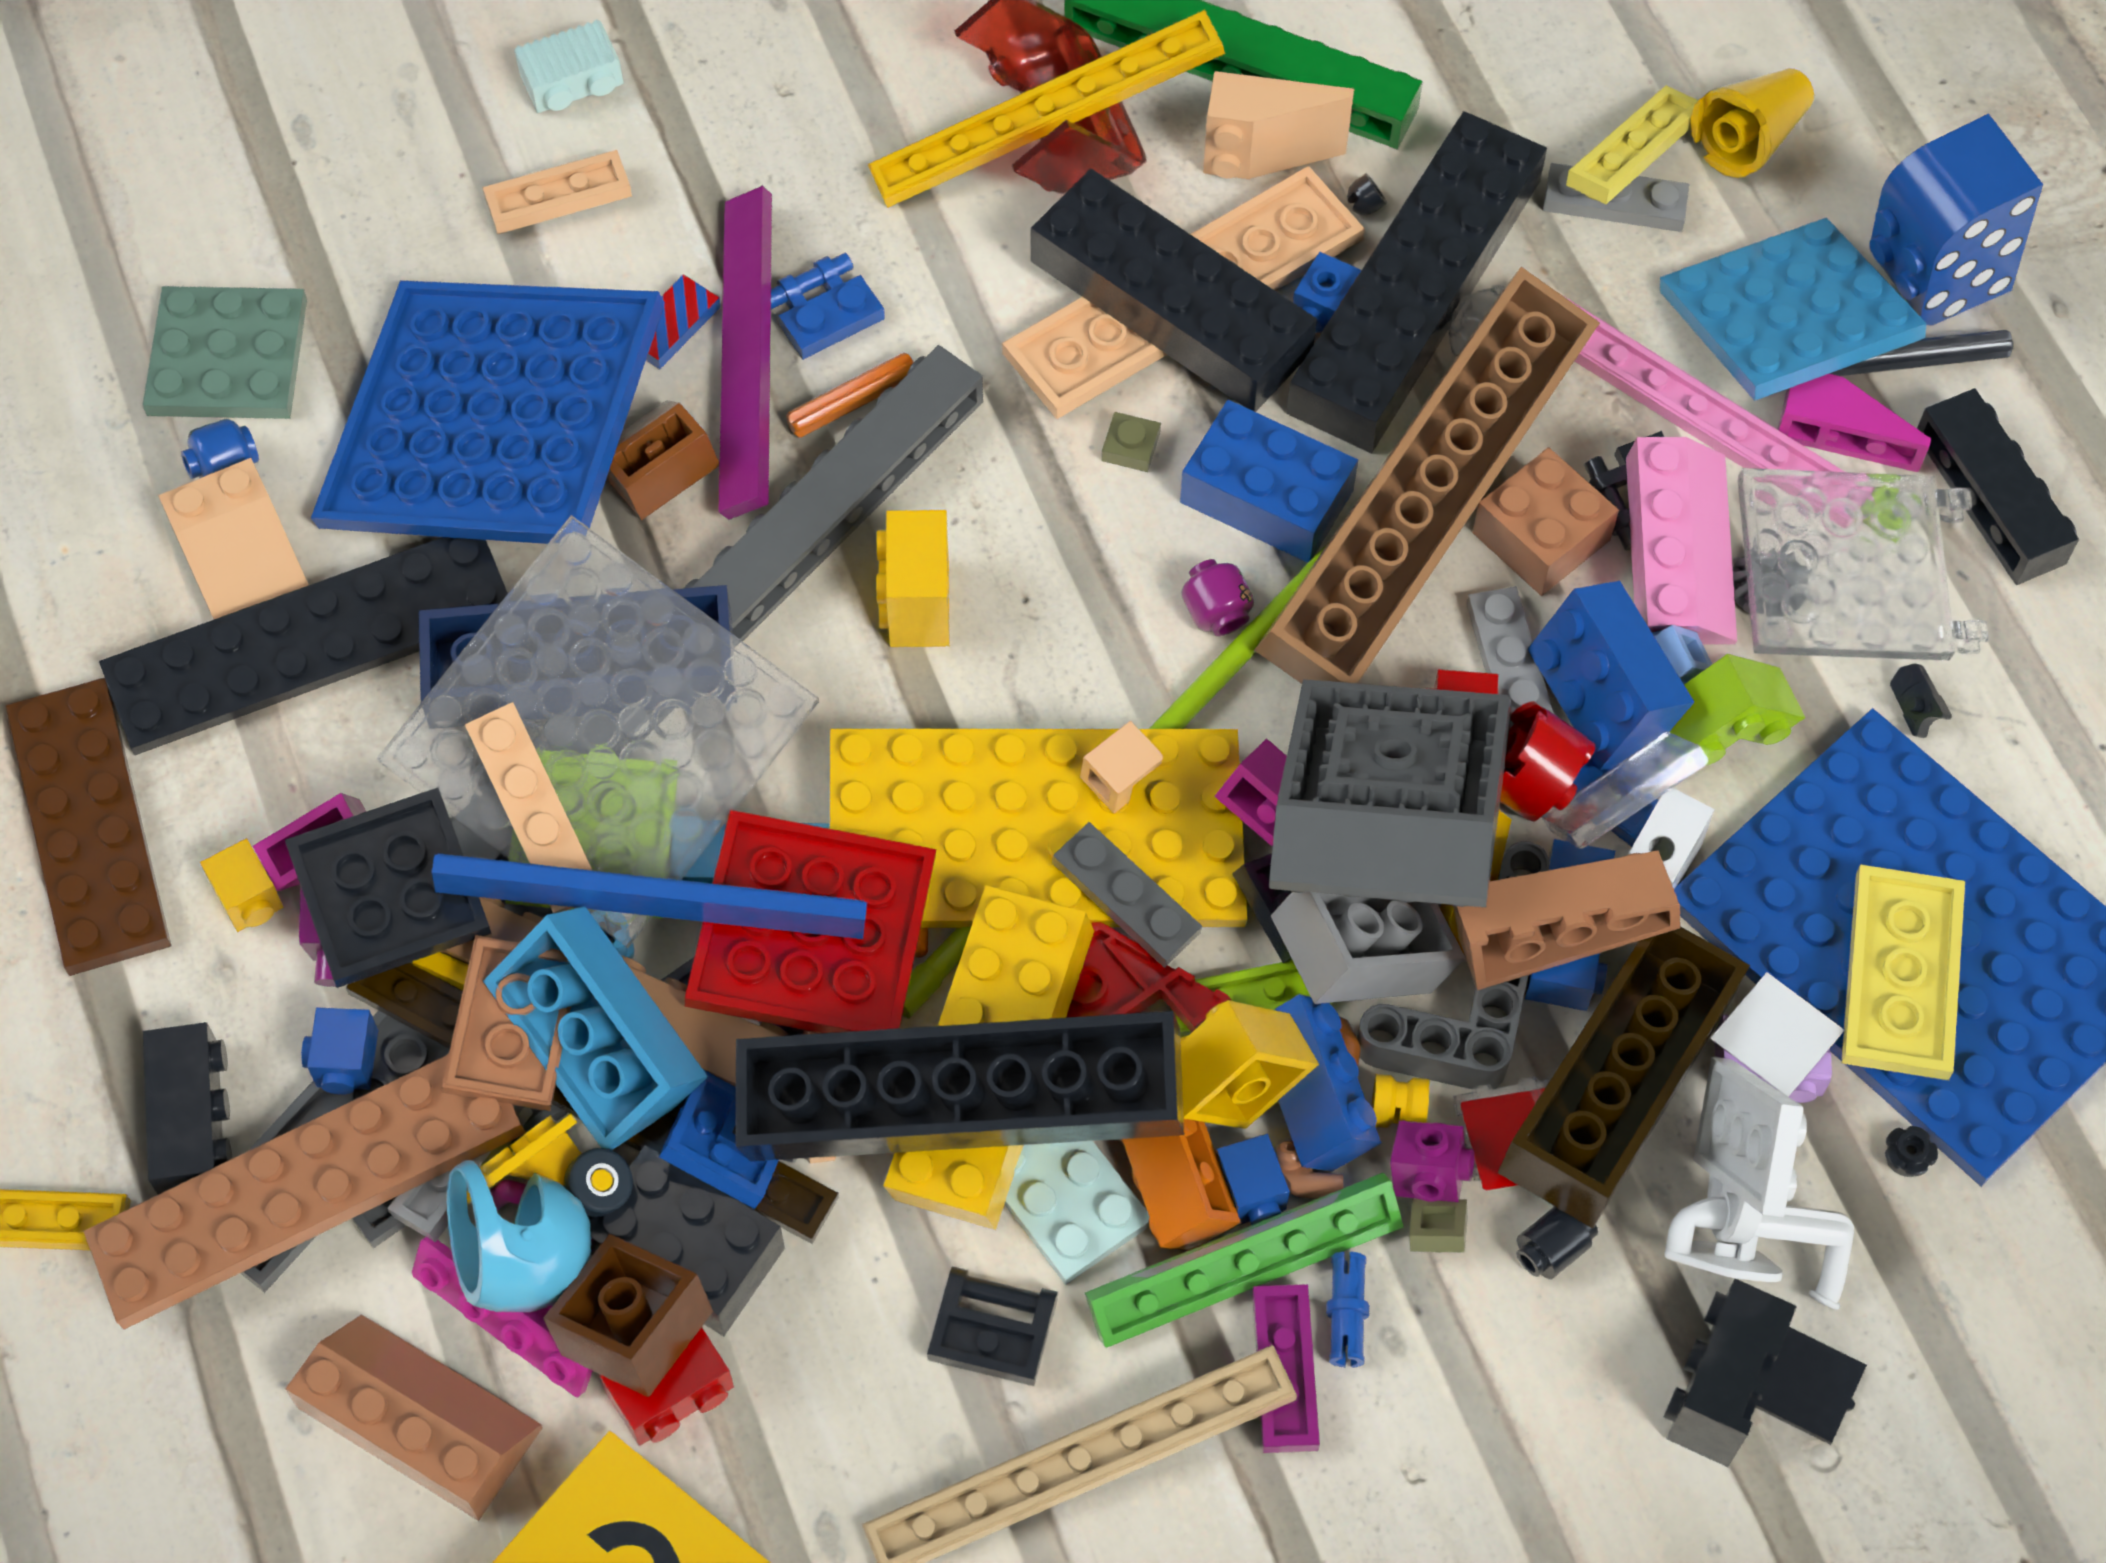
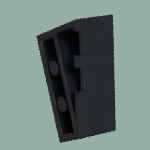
M1736 1278L1726 1295L1716 1291L1704 1318V1322L1713 1325L1708 1339L1704 1342L1696 1338L1683 1368L1693 1373L1686 1391L1679 1387L1675 1388L1663 1416L1673 1421L1666 1437L1667 1440L1729 1467L1749 1434L1753 1423L1750 1420L1758 1400L1761 1401L1768 1384L1766 1382L1781 1350L1795 1313L1796 1305Z

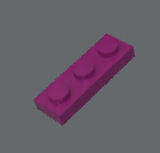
M1308 1284L1253 1286L1256 1352L1271 1345L1274 1346L1295 1390L1297 1399L1260 1416L1263 1453L1319 1451L1320 1439Z

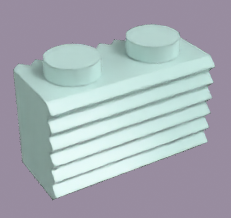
M597 19L593 23L587 22L584 26L578 25L576 29L569 28L567 32L561 31L558 35L552 34L549 38L543 37L541 41L535 39L532 44L527 42L524 46L518 45L514 49L521 79L524 86H526L537 113L548 109L559 111L568 107L572 101L590 95L603 96L613 91L616 86L624 84L620 60L602 22Z

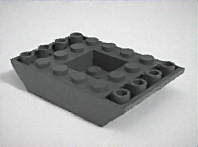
M1303 679L1276 805L1269 889L1289 890L1296 893L1312 892L1344 895L1347 897L1393 899L1402 902L1416 901L1450 904L1457 907L1473 906L1486 908L1512 705L1510 695Z

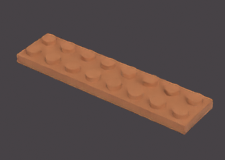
M448 1054L85 1230V1237L116 1322L125 1330L452 1170L465 1160H473L526 1134L512 1103L498 1102L495 1098H471L442 1093Z

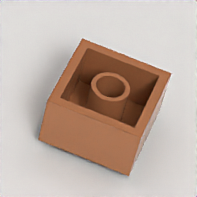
M1548 447L1479 502L1472 533L1540 596H1543L1611 541L1619 509Z

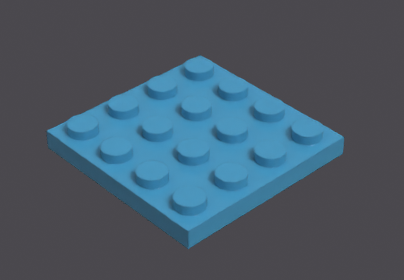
M1827 217L1660 277V293L1754 401L1922 340L1926 336L1927 323Z

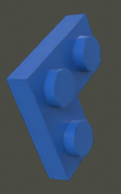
M704 1070L708 1077L684 1099L659 1158L755 1209L765 1195L779 1160L749 1161L736 1147V1134L732 1133L736 1124V1087Z

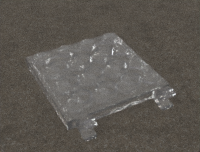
M1742 468L1737 480L1754 654L1950 661L1955 652L1961 654L1979 653V642H1987L1989 640L1987 621H1952L1940 520L1947 523H1958L1964 520L1963 510H1971L1972 508L1969 489H1936L1935 476Z

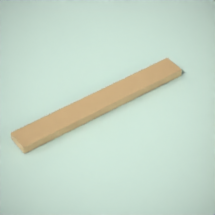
M1271 1345L862 1524L877 1563H926L1297 1400L1296 1393L1274 1346Z

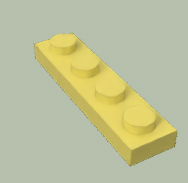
M1665 85L1569 170L1566 186L1606 205L1691 129L1690 117L1698 100Z

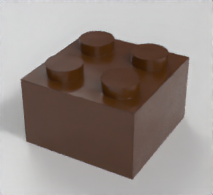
M609 1234L543 1319L561 1356L649 1397L713 1313V1309L697 1273Z

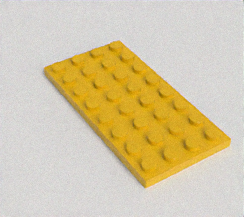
M830 729V829L937 849L922 928L971 927L985 885L1084 911L1087 913L1091 923L1102 922L1109 927H1120L1052 864L1053 855L1088 822L1095 826L1199 922L1202 927H1245L1247 922L1246 898L1232 875L1234 871L1245 864L1243 822L1214 797L1240 764L1238 729H1139L1162 753V763L1133 785L1130 801L1116 813H1113L1080 778L1084 756L1119 729Z

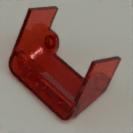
M989 0L954 30L957 38L986 53L990 62L988 70L999 85L1003 87L1008 85L1021 94L1102 57L1095 41L1082 26L1036 0ZM1120 101L1075 123L1065 120L1051 133L1040 138L1041 141L1014 162L1012 168L1015 173L1038 183L1048 192L1054 191L1058 194H1065L1090 168L1108 180H1114L1133 174L1146 163L1147 157L1123 102Z

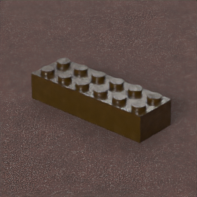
M1681 926L1679 929L1638 941L1511 1141L1498 1173L1593 1229L1720 1021L1722 1014L1725 1013L1750 965Z

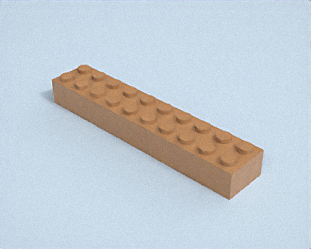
M1520 267L1494 301L1254 651L1301 684L1303 679L1358 683L1600 322L1526 269Z

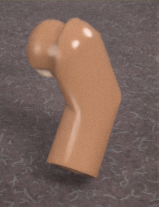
M1293 1141L1282 1142L1276 1147V1157L1289 1191L1293 1196L1297 1198L1318 1199L1343 1189V1174L1314 1172L1311 1168L1302 1167Z

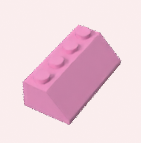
M1637 437L1626 457L1634 604L1651 632L1664 630L1670 625H1676L1697 632L1702 644H1736L1737 630L1725 455L1687 437Z

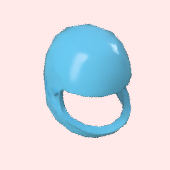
M465 1160L451 1171L447 1185L448 1229L454 1266L460 1287L467 1301L475 1307L495 1312H534L554 1305L585 1266L591 1252L590 1221L582 1202L557 1181L534 1173L526 1184L519 1203L515 1224H512L501 1218L497 1213L484 1175L475 1162ZM467 1187L472 1200L476 1227L470 1221L468 1214Z

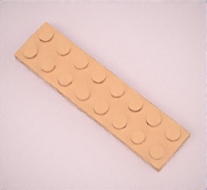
M1307 166L1191 233V235L1277 291L1306 274L1319 251L1334 257L1362 241L1365 228L1315 172ZM1083 297L1002 343V354L1056 419L1061 418L1167 355Z

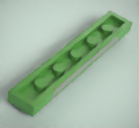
M1380 1173L1085 1292L1099 1340L1105 1348H1108L1253 1289V1286L1263 1285L1329 1258L1335 1253L1344 1252L1403 1228L1404 1225L1392 1182L1384 1173Z

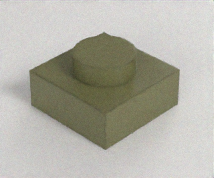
M1114 412L1102 448L1101 461L1148 472L1161 433V423Z
M1413 1198L1409 1230L1410 1252L1465 1253L1468 1219L1467 1199H1459L1458 1203L1447 1201L1428 1202Z

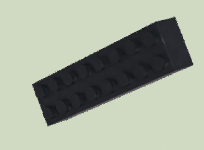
M1463 110L1290 381L1286 414L1368 453H1373L1539 185L1547 147Z
M1173 1011L736 1039V1147L749 1161L1184 1135L1180 1027Z

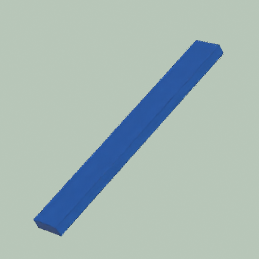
M446 854L434 855L432 877L435 892L574 908L586 907L592 910L863 939L867 902L863 900Z

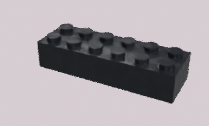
M1092 168L1030 228V258L1033 264L1221 392L1254 412L1302 364L1314 345L1317 318Z

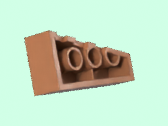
M1658 850L1646 853H1632L1609 860L1490 881L1486 908L1453 906L1458 938L1477 990L1680 928V904Z

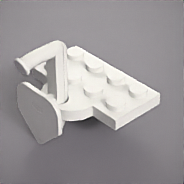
M1711 1057L1693 1158L1694 1162L1710 1173L1708 1198L1681 1209L1673 1218L1668 1232L1664 1256L1667 1259L1726 1277L1778 1282L1782 1279L1783 1270L1764 1254L1756 1251L1758 1237L1826 1245L1816 1290H1811L1809 1295L1816 1301L1838 1310L1840 1308L1838 1301L1844 1288L1853 1242V1224L1846 1215L1836 1211L1786 1205L1787 1201L1792 1200L1796 1191L1797 1177L1793 1164L1796 1148L1802 1145L1806 1135L1804 1107L1734 1060ZM1695 1227L1710 1228L1719 1241L1717 1243L1693 1241Z

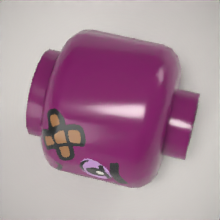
M1209 559L1195 565L1189 571L1191 578L1182 587L1181 594L1199 630L1213 632L1215 636H1224L1238 630L1249 621L1248 613L1254 606V599L1242 573L1236 565L1231 563L1217 564L1215 559Z

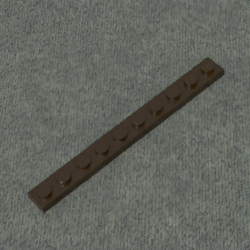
M411 963L346 986L348 994L450 1049L462 998V990ZM556 1085L552 1104L579 1118ZM677 1106L674 1110L623 1143L638 1151H641L647 1145L661 1153L680 1107ZM778 1161L763 1199L753 1210L778 1224L786 1231L813 1244L836 1204L839 1193Z

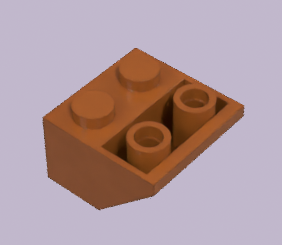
M666 400L622 430L606 479L640 520H643L719 467V461L703 428L680 402Z

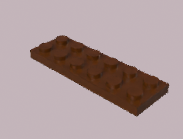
M105 678L6 705L62 961L68 975L72 976L171 947L170 936L115 706Z

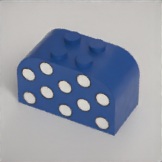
M1988 113L1923 145L1895 167L1887 177L1881 190L1872 235L1869 241L1870 252L1908 304L1927 325L1933 326L2012 291L2043 183Z

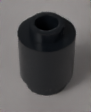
M1554 1206L1517 1236V1245L1519 1247V1250L1516 1252L1517 1258L1531 1275L1535 1277L1542 1275L1547 1279H1553L1592 1247V1239L1598 1235L1597 1225L1592 1229Z

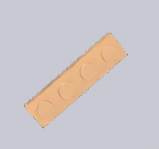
M509 703L466 723V729L529 863L593 871L514 703ZM550 905L553 913L567 911L573 908Z

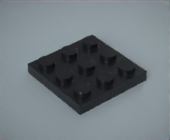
M438 787L285 840L336 988L475 939V935L486 936L492 934L479 897L435 892L432 877L434 855L464 856Z

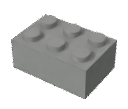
M1292 892L1271 915L1314 1004L1431 994L1466 959L1437 903L1402 902L1393 899Z

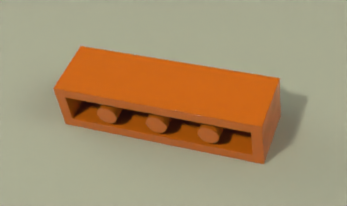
M1184 1119V1135L1120 1139L1124 1143L1132 1166L1133 1181L1141 1191L1150 1217V1230L1158 1240L1160 1248L1189 1251L1204 1245L1241 1223L1205 1122Z

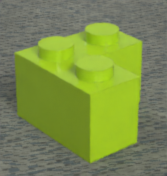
M1727 653L1684 684L1694 703L1664 739L1674 760L1707 766L1720 760L1726 754L1725 749L1739 739L1765 745L1778 743L1791 734V728L1806 717L1780 667Z

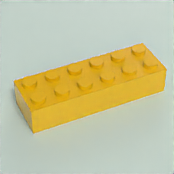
M985 885L938 1026L1066 1018L1094 933L1087 913ZM1024 1145L894 1153L883 1187L895 1201L996 1230L1015 1174L1014 1170Z

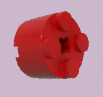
M1529 701L1518 707L1511 714V721L1515 724L1509 729L1500 802L1526 820L1535 822L1551 808L1554 807L1561 811L1569 805L1577 792V785L1573 781L1580 769L1591 759L1595 751V744L1587 739L1584 734L1535 701Z

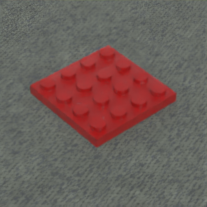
M730 810L712 884L863 900L867 902L863 939L703 922L685 994V1007L819 1033L899 1029L937 849Z

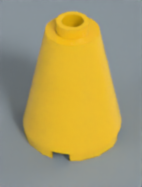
M1788 68L1713 89L1694 105L1690 117L1691 134L1695 144L1699 141L1702 142L1708 153L1703 158L1710 166L1723 175L1741 178L1757 172L1766 164L1811 107L1814 101L1813 86L1807 76L1801 71Z

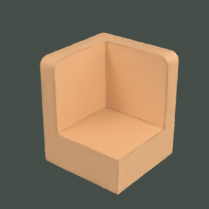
M1130 720L1084 756L1080 778L1113 813H1116L1130 801L1133 785L1162 763L1163 755Z

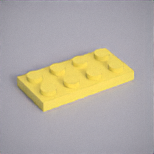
M1866 865L1859 866L1855 880L1844 1022L1845 1031L1841 1063L1936 1079H1950L1954 1071L1965 881Z

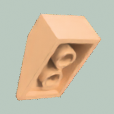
M1214 71L1207 112L1203 174L1217 175L1222 178L1252 179L1346 154L1354 89Z
M251 458L158 495L213 619L309 585Z

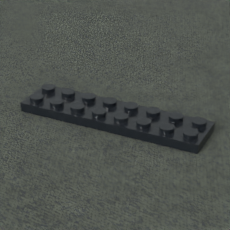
M441 537L100 660L99 663L130 748L134 755H138L419 652V610L512 602L486 540Z

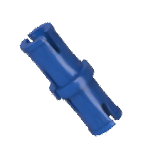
M1338 1252L1331 1257V1263L1333 1264L1332 1299L1326 1303V1314L1331 1318V1352L1329 1363L1337 1367L1346 1368V1347L1348 1345L1347 1357L1351 1359V1368L1365 1363V1357L1363 1356L1364 1320L1369 1318L1370 1311L1369 1303L1364 1300L1367 1257L1361 1253L1350 1252V1269L1348 1273V1261H1345V1252Z

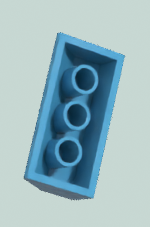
M586 907L546 915L483 980L496 999V990L503 978L515 973L530 976L528 984L523 981H513L507 984L502 989V999L507 1006L514 1009L525 1008L530 1003L535 1007L527 1015L507 1014V1016L514 1025L519 1026L525 1031L529 1039V1047L545 1070H547L558 1012L560 1009L571 1007L570 1013L563 1016L558 1026V1037L563 1049L559 1067H555V1072L557 1073L555 1084L601 1148L613 1150L671 1112L708 1077ZM556 949L563 952L569 962L541 959L539 955L547 950Z

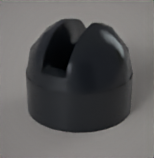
M1367 173L1355 180L1348 189L1347 201L1350 204L1355 203L1353 211L1358 214L1368 215L1374 213L1387 204L1384 195Z

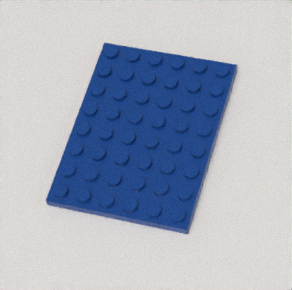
M1872 708L1681 881L1674 891L1680 904V917L1708 942L1749 964L1750 967L1746 976L1751 981L1757 984L1768 972L1844 1029L1855 880L1859 866L1866 865L1965 881L1954 1071L1950 1079L1943 1080L1849 1064L1845 1065L1910 1124L1927 1131L1930 1135L1929 1140L1935 1143L1940 1151L1982 1187L2106 1064V906ZM1844 1032L1830 1047V1052L1840 1061H1842Z

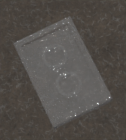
M1666 731L1579 790L1565 809L1558 811L1553 808L1541 816L1550 832L1579 849H1583L1707 765L1709 759L1700 745Z

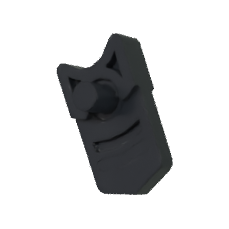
M1913 663L1898 669L1890 682L1891 689L1903 711V717L1912 735L1926 738L1929 728L1934 721L1938 719L1950 720L1952 714L1944 699L1936 690L1923 665Z

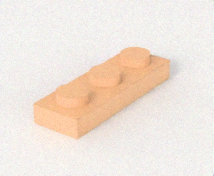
M617 150L482 187L497 234L632 197L630 183Z

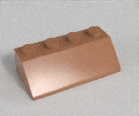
M362 1314L320 1341L285 1388L299 1410L477 1521L481 1519L543 1428L542 1424Z

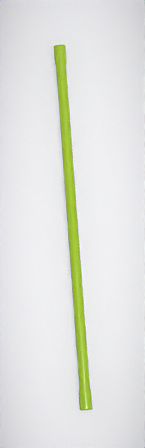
M1326 545L1149 729H1184L1256 653L1254 651ZM971 927L956 928L925 962L918 964L912 970L903 1012L904 1017L911 1018L941 986L943 979L959 964Z

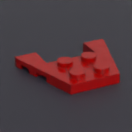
M1102 922L1091 923L1094 929L1093 937L1066 1018L1141 1013L1158 1000L1163 999L1187 1028L1193 1032L1206 1020L1207 1013L1213 1007L1227 1000L1232 1001V999L1218 989L1214 992L1196 982L1194 975L1180 967L1174 969L1167 965L1164 968L1137 942Z

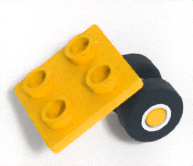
M572 1114L565 1117L559 1123H556L551 1115L510 1145L515 1155L506 1147L480 1167L488 1188H491L507 1175L529 1180L534 1173L553 1179L582 1202L589 1221L593 1217L610 1214L623 1206L631 1194L633 1177L627 1162L612 1150L595 1148L584 1153L580 1152L566 1133L568 1129L577 1123ZM469 1190L466 1191L467 1205L472 1202Z

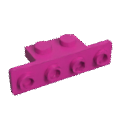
M425 1237L420 1241L412 1268V1275L425 1288L436 1293L463 1313L468 1320L475 1322L502 1342L511 1352L518 1354L545 1374L553 1383L561 1386L574 1397L578 1398L586 1391L593 1370L561 1356L543 1319L553 1305L534 1312H495L475 1307L467 1301L460 1287L453 1262L452 1250L438 1239L434 1242L430 1238Z

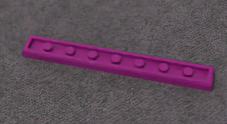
M763 185L725 202L719 513L728 520L769 505L772 193Z

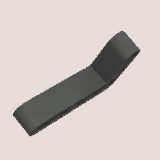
M1521 841L1512 844L1503 856L1498 880L1517 877L1512 871L1517 868L1526 869L1532 874L1549 871V857L1546 851L1533 842ZM1528 975L1481 990H1477L1475 986L1468 1022L1389 1004L1372 1006L1364 1012L1359 1024L1357 1039L1360 1043V1059L1374 1068L1472 1090L1490 1091L1496 1089L1504 1081L1513 1054ZM1497 1006L1505 1011L1507 1016L1494 1018L1489 1016L1483 1008ZM1375 1030H1384L1392 1035L1394 1039L1389 1042H1379L1374 1040L1369 1033ZM1428 1041L1441 1044L1446 1051L1441 1054H1432L1427 1052L1421 1044ZM1487 1053L1492 1055L1498 1064L1485 1066L1480 1064L1474 1058V1055Z

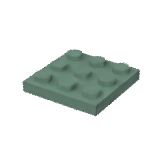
M162 286L142 405L146 415L290 419L307 305L304 289Z

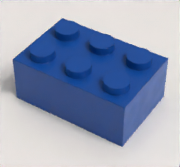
M1227 400L1182 471L1180 503L1308 563L1315 556L1354 491L1358 459L1231 400Z
M1621 581L1573 589L1527 649L1573 727L1595 744L1592 759L1599 770L1645 761L1694 703V700Z

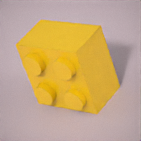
M947 510L886 511V530H877L879 573L876 576L877 604H879V629L889 628L890 647L950 646Z
M1227 1000L1213 1007L1207 1013L1206 1020L1190 1035L1180 1038L1184 1119L1246 1129L1315 1069L1319 1063L1292 1016L1285 1012Z

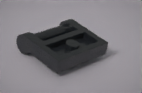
M952 1266L928 1348V1361L1035 1386L1059 1292L1042 1288L1039 1293L968 1276L969 1270ZM963 1297L1032 1313L1034 1318L1032 1324L963 1308L960 1307V1303Z

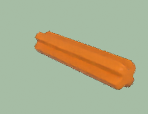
M901 353L789 411L786 415L789 428L796 437H803L877 399L887 388H895L907 376L914 361L909 354Z

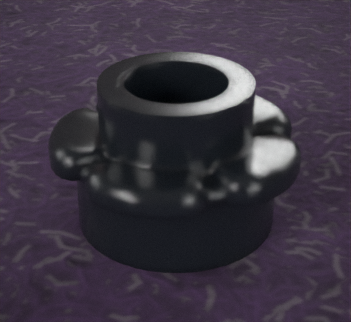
M1917 1126L1892 1130L1885 1141L1888 1146L1885 1151V1157L1889 1167L1895 1173L1904 1177L1925 1174L1928 1171V1166L1934 1165L1938 1158L1937 1146L1929 1140V1133ZM1912 1146L1915 1148L1916 1153L1909 1154L1906 1148Z

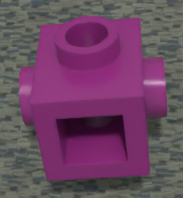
M1399 1120L1390 1160L1395 1197L1416 1198L1428 1202L1447 1201L1459 1203L1463 1181L1471 1182L1474 1172V1149H1466L1463 1126L1447 1125L1438 1122L1422 1123Z

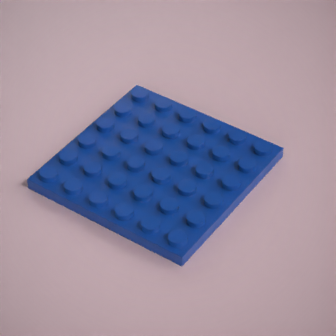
M400 280L311 519L319 529L584 547L665 305L659 291Z

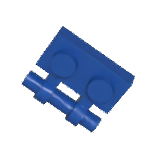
M846 252L833 259L826 256L814 262V268L796 277H793L791 274L777 280V286L771 289V310L784 303L790 309L778 315L779 326L803 360L885 319L884 307L861 275L845 283L840 278L841 275L854 269L853 263ZM820 285L824 286L827 292L808 301L803 296L804 293Z

